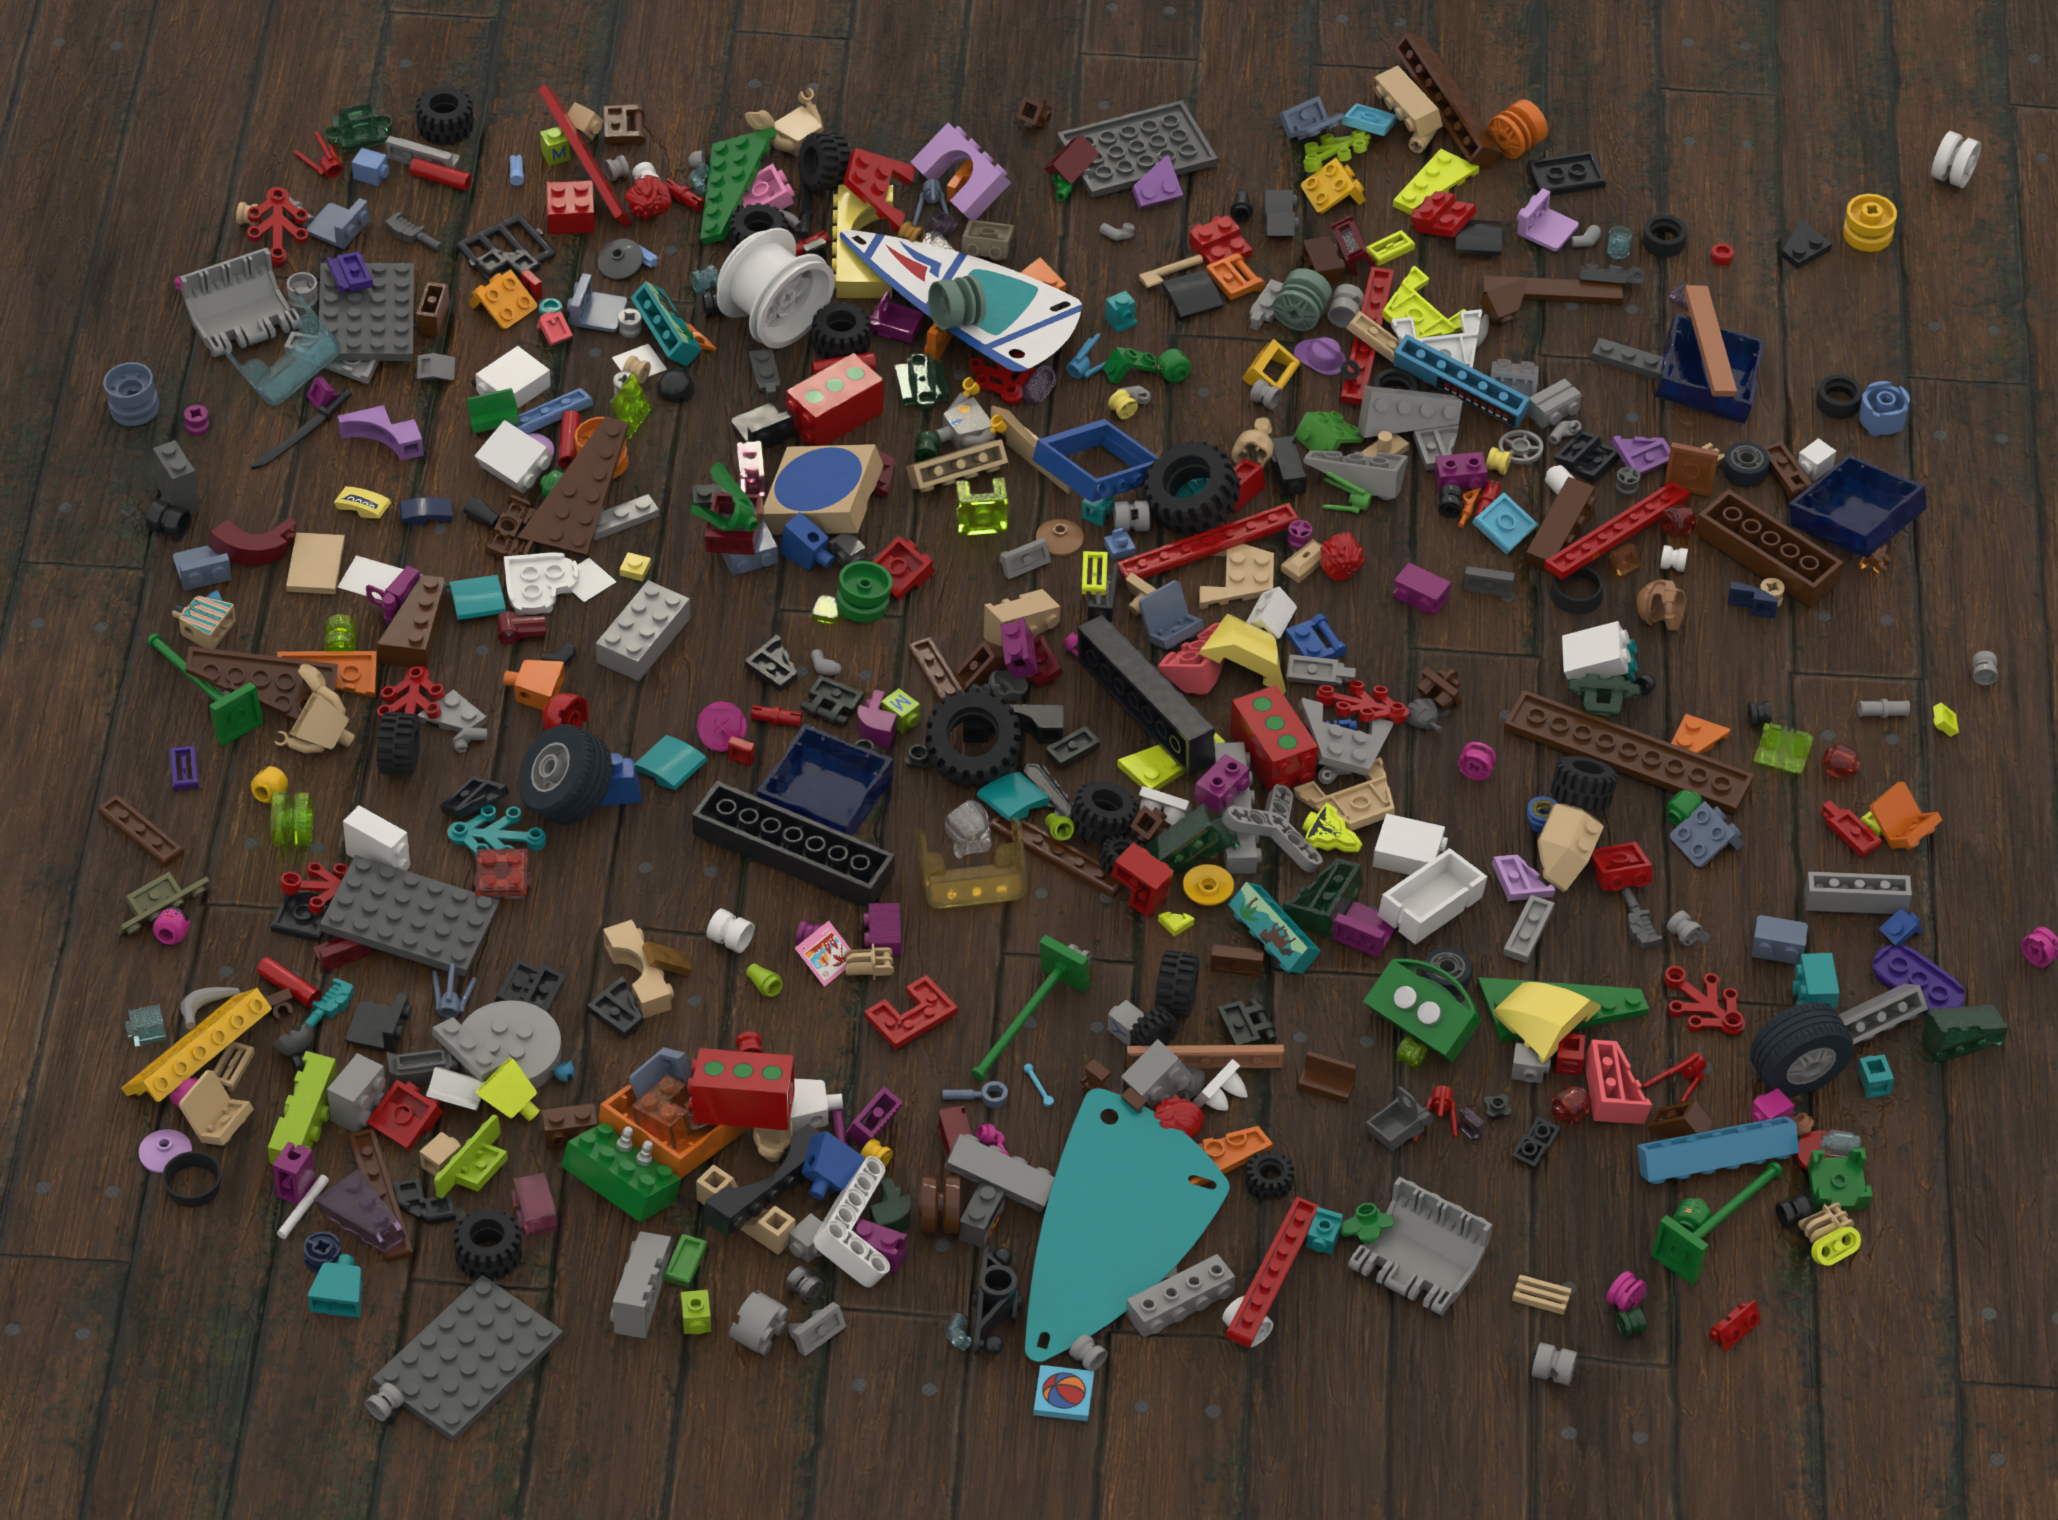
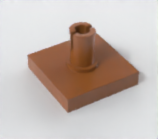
M1672 442L1664 486L1673 481L1693 494L1711 497L1719 451Z

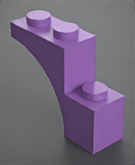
M384 405L337 416L341 439L362 437L377 440L393 449L400 461L424 455L422 437L415 419L391 424Z

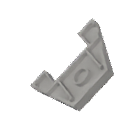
M1302 698L1299 703V709L1305 715V726L1310 729L1312 738L1318 746V762L1323 765L1367 776L1393 726V722L1384 719L1373 720L1369 722V734H1366L1362 731H1355L1336 724L1323 722V703Z

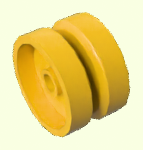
M1863 194L1851 199L1847 205L1846 219L1843 227V236L1846 242L1853 248L1868 252L1880 251L1888 247L1893 239L1897 218V210L1894 204L1887 198L1876 194Z

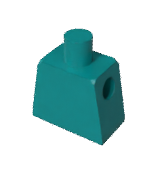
M342 1254L339 1256L337 1263L325 1262L322 1264L308 1292L310 1312L360 1318L363 1285L362 1272L359 1266H353L355 1259L352 1256Z

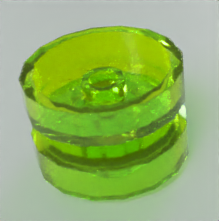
M274 791L271 804V840L273 847H286L290 842L291 831L292 840L296 847H310L314 819L311 792H296L292 805L291 796L288 791Z

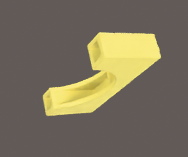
M838 185V194H833V208H838V210H833V224H837V226H833V240H837V242H832V256H837V258H832V271L836 272L834 274L836 298H883L888 290L890 291V299H892V287L840 238V233L844 230L859 231L867 224L879 220L880 218L875 214L876 209L868 202L864 204L845 185ZM889 185L885 201L893 206V185Z

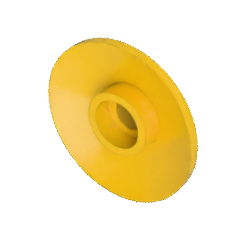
M1205 864L1196 866L1187 872L1183 880V889L1185 894L1198 904L1218 905L1225 902L1232 895L1234 881L1230 873L1222 867Z

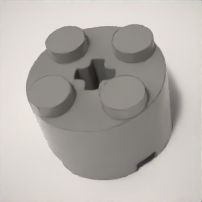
M756 1290V1293L750 1294L737 1313L740 1316L738 1325L733 1322L729 1337L756 1353L765 1356L772 1345L771 1338L774 1334L779 1336L786 1326L787 1322L784 1321V1318L788 1313V1308Z

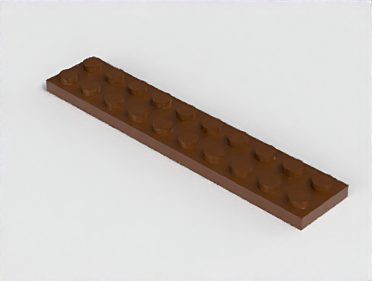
M1526 690L1522 691L1504 723V730L1575 756L1601 761L1615 771L1678 793L1681 790L1694 791L1701 796L1703 802L1705 801L1710 806H1717L1719 809L1732 814H1736L1754 779L1753 773Z

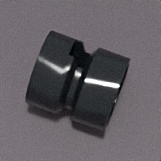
M156 499L151 504L146 516V527L148 529L161 533L164 532L167 536L176 539L184 537L191 522L190 510L179 506L173 507L168 502Z

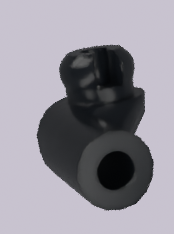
M565 644L555 653L543 652L541 660L564 662L565 666L576 656V648L573 644Z

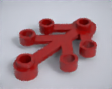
M273 187L268 190L266 201L258 207L253 206L248 209L247 218L251 222L260 221L261 216L271 208H273V214L260 225L249 227L247 238L252 242H257L264 233L273 227V248L269 250L273 267H282L287 259V253L282 248V227L294 237L295 242L303 244L308 240V231L304 228H297L282 214V208L294 217V221L297 224H305L308 221V212L303 208L298 209L289 201V193L286 189ZM252 213H257L258 215H257V216H252L251 214H252ZM298 215H303L305 217L299 218ZM256 232L258 235L254 236L251 233ZM303 234L304 237H298L297 235Z
M1014 349L1015 356L1013 358H1023L1025 356L1023 351ZM980 358L970 360V371L974 374L980 373L975 379L980 390H988L1000 394L1001 399L1008 405H1017L1022 401L1024 396L1022 387L1028 378L1035 374V366L1030 369L1021 371V374L1013 383L1011 377L1016 371L1009 370L996 361L994 362L997 369L984 365L983 360ZM989 377L1001 380L1003 385L990 382Z
M412 667L406 672L405 679L395 687L386 686L381 690L383 701L391 703L397 699L399 694L409 688V692L392 705H381L377 709L379 719L381 720L385 712L397 713L404 707H406L405 713L415 714L417 705L426 712L428 718L436 719L442 713L439 704L429 702L419 692L421 688H424L430 693L433 700H441L445 696L444 688L441 684H434L429 680L430 674L426 667Z
M1352 680L1349 685V692L1355 694L1358 698L1335 693L1334 688L1329 685H1322L1316 691V702L1323 703V706L1328 707L1334 705L1335 701H1337L1335 709L1337 715L1348 716L1359 713V719L1363 722H1372L1376 719L1386 718L1388 721L1400 724L1406 721L1410 712L1403 703L1393 702L1387 696L1388 689L1384 686H1375L1373 688L1372 697L1379 700L1382 704L1375 702L1364 691L1365 684L1359 680Z
M311 862L307 868L308 877L312 879L321 878L323 881H305L295 872H286L281 876L280 888L287 895H294L299 890L325 891L318 897H312L309 902V910L312 913L319 914L324 911L325 904L333 899L341 880L348 870V866L343 863H337L333 866V873L331 874L320 863Z
M1670 966L1667 968L1664 978L1667 986L1671 989H1680L1696 1002L1671 1001L1668 1008V1013L1671 1017L1679 1018L1683 1013L1712 1014L1716 1017L1701 1018L1698 1015L1689 1017L1687 1028L1693 1033H1698L1703 1028H1720L1729 1035H1738L1744 1031L1745 1020L1742 1014L1737 1011L1736 1006L1738 999L1737 990L1726 988L1723 991L1722 1001L1726 1004L1725 1012L1718 1006L1717 988L1719 977L1716 974L1708 973L1704 976L1703 987L1707 990L1706 997L1685 980L1686 972L1682 967Z

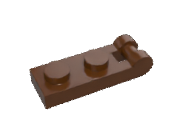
M1782 441L1763 446L1770 457L1769 467L1785 488L1789 499L1798 497L1800 493L1808 494L1813 492L1811 480Z

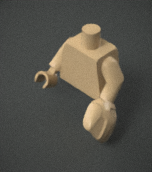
M811 88L806 90L808 98L803 95L802 91L798 95L799 102L805 104L806 108L800 106L776 122L765 110L746 112L744 115L749 126L755 131L774 127L777 135L775 139L770 141L774 148L778 151L788 152L796 157H799L801 143L808 134L823 133L824 130L818 109L811 101L814 96Z
M302 664L298 673L313 692L291 732L288 734L284 731H278V733L285 735V741L283 743L274 741L275 744L282 747L288 745L289 748L305 754L321 753L326 748L332 750L337 742L348 747L354 739V734L344 729L349 718L345 716L346 709L340 697L326 687L325 679L318 669L309 664Z

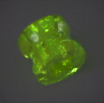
M1407 1036L1397 1050L1396 1059L1407 1061L1410 1067L1416 1069L1426 1055L1427 1046L1422 1043L1417 1044L1412 1037Z

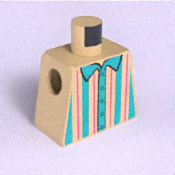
M202 596L195 597L188 607L177 603L172 612V616L179 619L181 634L203 648L215 649L236 621L234 604Z

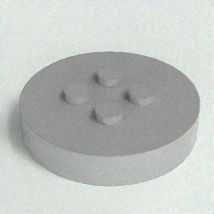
M513 1000L494 1002L477 1009L462 1023V1026L500 1063L503 1064L509 1057L513 1058L535 1089L549 1081L554 1075L552 1069L560 1065L562 1049L558 1025L546 1011L538 1006ZM458 1061V1066L462 1074L475 1077L463 1064H461Z

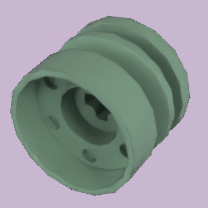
M1306 268L1291 271L1273 301L1272 309L1275 317L1283 325L1296 331H1308L1314 328L1331 299L1332 290L1330 284L1316 271Z
M974 275L957 277L954 280L935 281L930 285L928 292L929 310L934 323L939 329L958 328L961 324L963 326L979 324L984 320L986 315V297L982 284Z

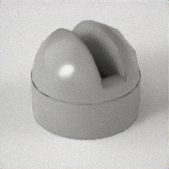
M703 150L695 151L688 157V163L693 169H705Z

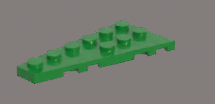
M774 127L712 144L700 240L704 245L725 240L730 230V219L736 209L741 208L744 202L742 197L745 192H749L762 166L760 161L763 155L768 154L770 150L769 143L777 135Z
M1478 977L1477 984L1500 1043L1522 1038L1517 1033H1512L1493 1014L1494 1009L1522 983L1538 981ZM1538 982L1565 988L1601 1005V1009L1587 1022L1582 1020L1574 1029L1645 1016L1649 1012V1007L1641 989Z

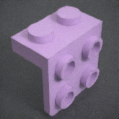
M1542 188L1537 195L1531 197L1525 209L1522 208L1517 215V221H1519L1517 234L1552 251H1558L1578 229V222L1549 209L1550 191Z

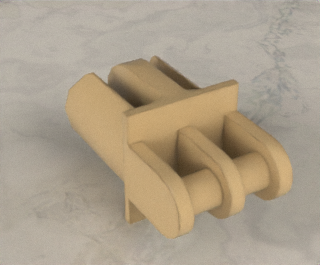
M872 944V949L845 951L846 975H873V980H875V976L893 974L894 967L891 966L893 964V958L891 957L893 954L892 949L889 947L874 948V944Z
M1837 1202L1829 1206L1824 1204L1822 1211L1800 1220L1798 1226L1802 1231H1805L1806 1237L1814 1244L1816 1240L1839 1227H1853L1854 1222L1852 1219L1847 1218V1212L1842 1211L1840 1203Z

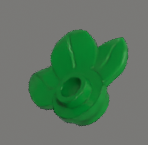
M1364 1203L1356 1208L1354 1217L1347 1219L1343 1223L1341 1234L1342 1236L1357 1235L1361 1242L1372 1243L1379 1239L1381 1229L1392 1228L1394 1221L1391 1215L1380 1213L1375 1204Z

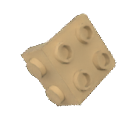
M211 1070L204 1072L179 1103L180 1109L201 1143L223 1146L254 1110L249 1101L230 1099L218 1077Z

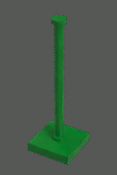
M153 633L149 636L147 644L151 648H156L215 701L209 707L216 740L222 747L263 724L257 688L254 684L249 682L224 697L210 683L185 673L186 662L162 641V637L158 633Z
M1047 935L1043 936L1039 941L1041 970L1050 975L978 1067L975 1066L971 1070V1074L975 1079L983 1081L986 1078V1072L1058 980L1085 993L1090 986L1088 957Z
M1771 1162L1765 1172L1694 1232H1690L1666 1215L1660 1220L1651 1256L1693 1286L1700 1279L1709 1247L1701 1239L1769 1181L1781 1176L1783 1173L1782 1167L1776 1162Z

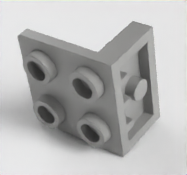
M1497 359V362H1492L1491 378L1527 397L1537 393L1539 366H1534L1533 362L1528 361L1513 364L1507 359Z

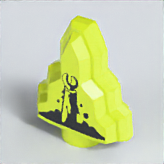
M1328 803L1323 806L1318 814L1311 811L1303 824L1302 830L1307 832L1305 839L1315 850L1320 848L1329 851L1336 848L1346 853H1358L1362 847V843L1356 834L1347 829L1345 820L1337 815V809Z

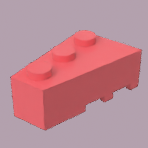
M1591 1040L1584 1057L1593 1120L1644 1124L1651 1110L1652 1103L1644 1097L1641 1091L1642 1085L1639 1080L1634 1079L1630 1071L1631 1066L1618 1042Z

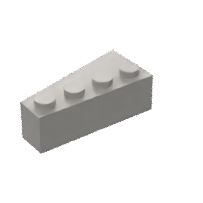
M1364 386L1358 424L1359 434L1367 438L1378 436L1382 431L1394 434L1459 424L1462 400L1456 395Z
M640 1231L636 1241H632L630 1258L625 1264L623 1276L614 1296L610 1314V1321L614 1322V1333L646 1339L663 1284V1274L672 1254L670 1236Z

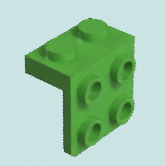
M1336 411L1306 412L1293 435H1297V440L1312 451H1337L1341 443H1361L1364 439L1359 434V429L1344 421V417Z

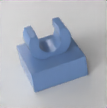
M1122 528L1113 530L1111 536L1104 537V545L1112 560L1135 555L1136 548L1127 531L1123 532Z

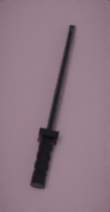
M801 180L802 206L798 216V220H801L799 235L802 239H806L809 236V227L814 211H811V190Z
M345 389L326 408L321 405L318 408L319 413L282 443L253 462L251 468L256 469L267 465L304 438L324 420L331 422L333 420V412L352 396L351 391Z

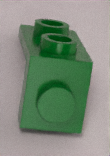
M1116 347L1102 367L1113 384H1119L1130 367L1159 373L1157 359L1153 354L1135 351L1131 348Z

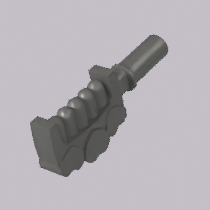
M401 212L394 214L386 220V229L389 230V233H393V237L397 240L414 243L418 239L421 243L428 245L438 252L443 247L441 242L425 233L423 225L418 227L410 221L408 222L407 219L402 217Z
M1631 888L1623 889L1621 893L1631 912L1627 917L1628 934L1631 940L1636 941V945L1642 950L1661 945L1663 937L1656 934V930L1649 918V910H1641V906L1638 904Z

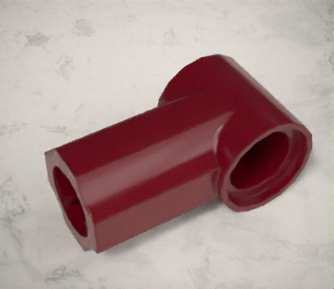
M503 612L497 618L498 639L503 644H514L520 638L546 637L545 616L518 617L516 613Z

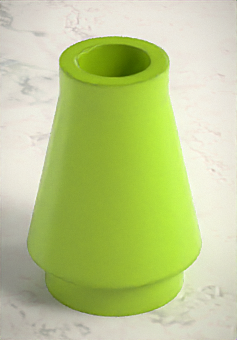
M1055 813L1049 814L1046 817L1045 823L1054 839L1063 841L1072 836L1074 824L1070 818Z
M756 963L748 967L746 975L753 981L763 996L774 997L781 991L783 982L780 975L760 967Z

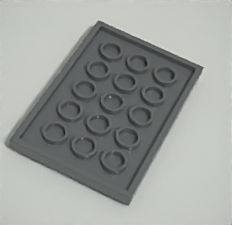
M1183 100L1057 133V140L1062 149L1073 138L1082 134L1099 153V156L1079 176L1091 198L1132 188L1167 155L1170 157L1176 176L1215 166L1218 163L1216 154Z
M321 263L318 361H413L414 263H365L373 279V287L355 291L346 289L343 290V293L339 292L327 263Z
M355 855L320 922L319 931L448 972L450 964L454 963V973L466 977L497 913L500 900Z
M481 1275L372 1377V1384L378 1389L387 1382L394 1385L403 1395L404 1403L402 1406L455 1442L563 1339L564 1333L563 1330L484 1275Z

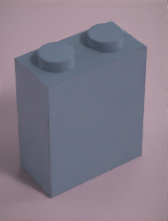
M733 514L723 517L728 520ZM763 519L755 555L721 553L732 576L778 563V547ZM742 529V530H734V531H747V530H746V529Z

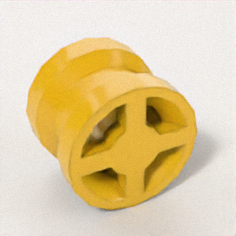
M876 1139L868 1141L861 1151V1155L865 1159L869 1156H874L880 1159L885 1167L890 1162L893 1154L890 1148L887 1146L882 1147Z

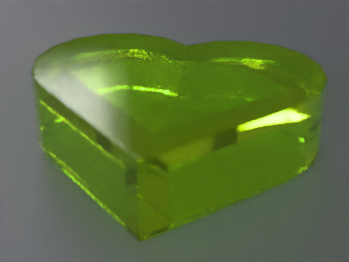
M824 595L818 598L812 612V619L827 623H837L842 619V612L838 609L833 597Z

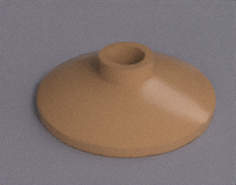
M1054 519L1047 521L1036 532V540L1044 538L1048 544L1049 554L1053 556L1071 555L1077 552L1084 542L1082 529L1069 520Z

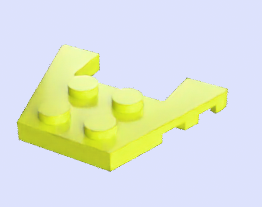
M1413 266L1397 292L1394 293L1384 308L1381 316L1390 324L1392 319L1412 317L1416 338L1462 333L1460 312L1447 319L1417 293L1418 290L1428 284L1429 277L1416 266Z

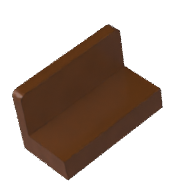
M1214 945L1211 953L1210 971L1261 977L1264 950Z
M1308 1051L1305 1058V1068L1298 1082V1089L1347 1104L1355 1087L1357 1066Z

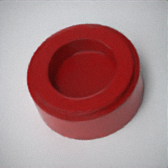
M1720 243L1712 247L1710 258L1714 263L1728 265L1733 261L1734 250L1730 245Z

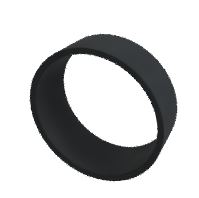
M1583 566L1567 576L1588 579L1599 588L1595 595L1586 599L1570 598L1560 592L1556 583L1562 579L1555 575L1550 589V597L1559 609L1571 614H1586L1597 609L1602 603V580L1591 568Z
M199 1151L184 1152L173 1157L166 1164L162 1179L169 1197L175 1203L184 1207H199L212 1201L218 1194L221 1183V1167L217 1160L207 1153ZM188 1167L206 1168L217 1179V1182L210 1190L197 1196L179 1195L169 1188L173 1176Z

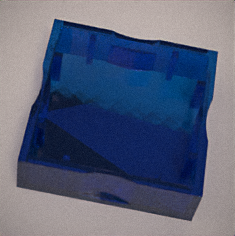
M1675 313L1667 333L1655 397L1745 424L1754 402L1757 371L1761 364L1765 340L1738 331L1720 328L1737 393L1735 397L1712 396L1691 317Z
M1850 454L1827 471L1821 480L1809 486L1789 503L1792 527L1865 558H1869L1927 509L1925 485L1898 474L1884 471L1876 465Z
M804 724L788 746L782 760L773 767L758 788L757 797L853 837L893 779V758L862 746L847 743L835 735Z

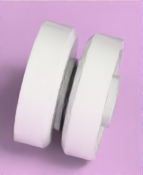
M1949 131L1938 148L1932 165L1931 176L1941 181H1945L1949 177L1950 184L1964 188L1977 164L1981 142L1971 138L1963 142L1961 134Z

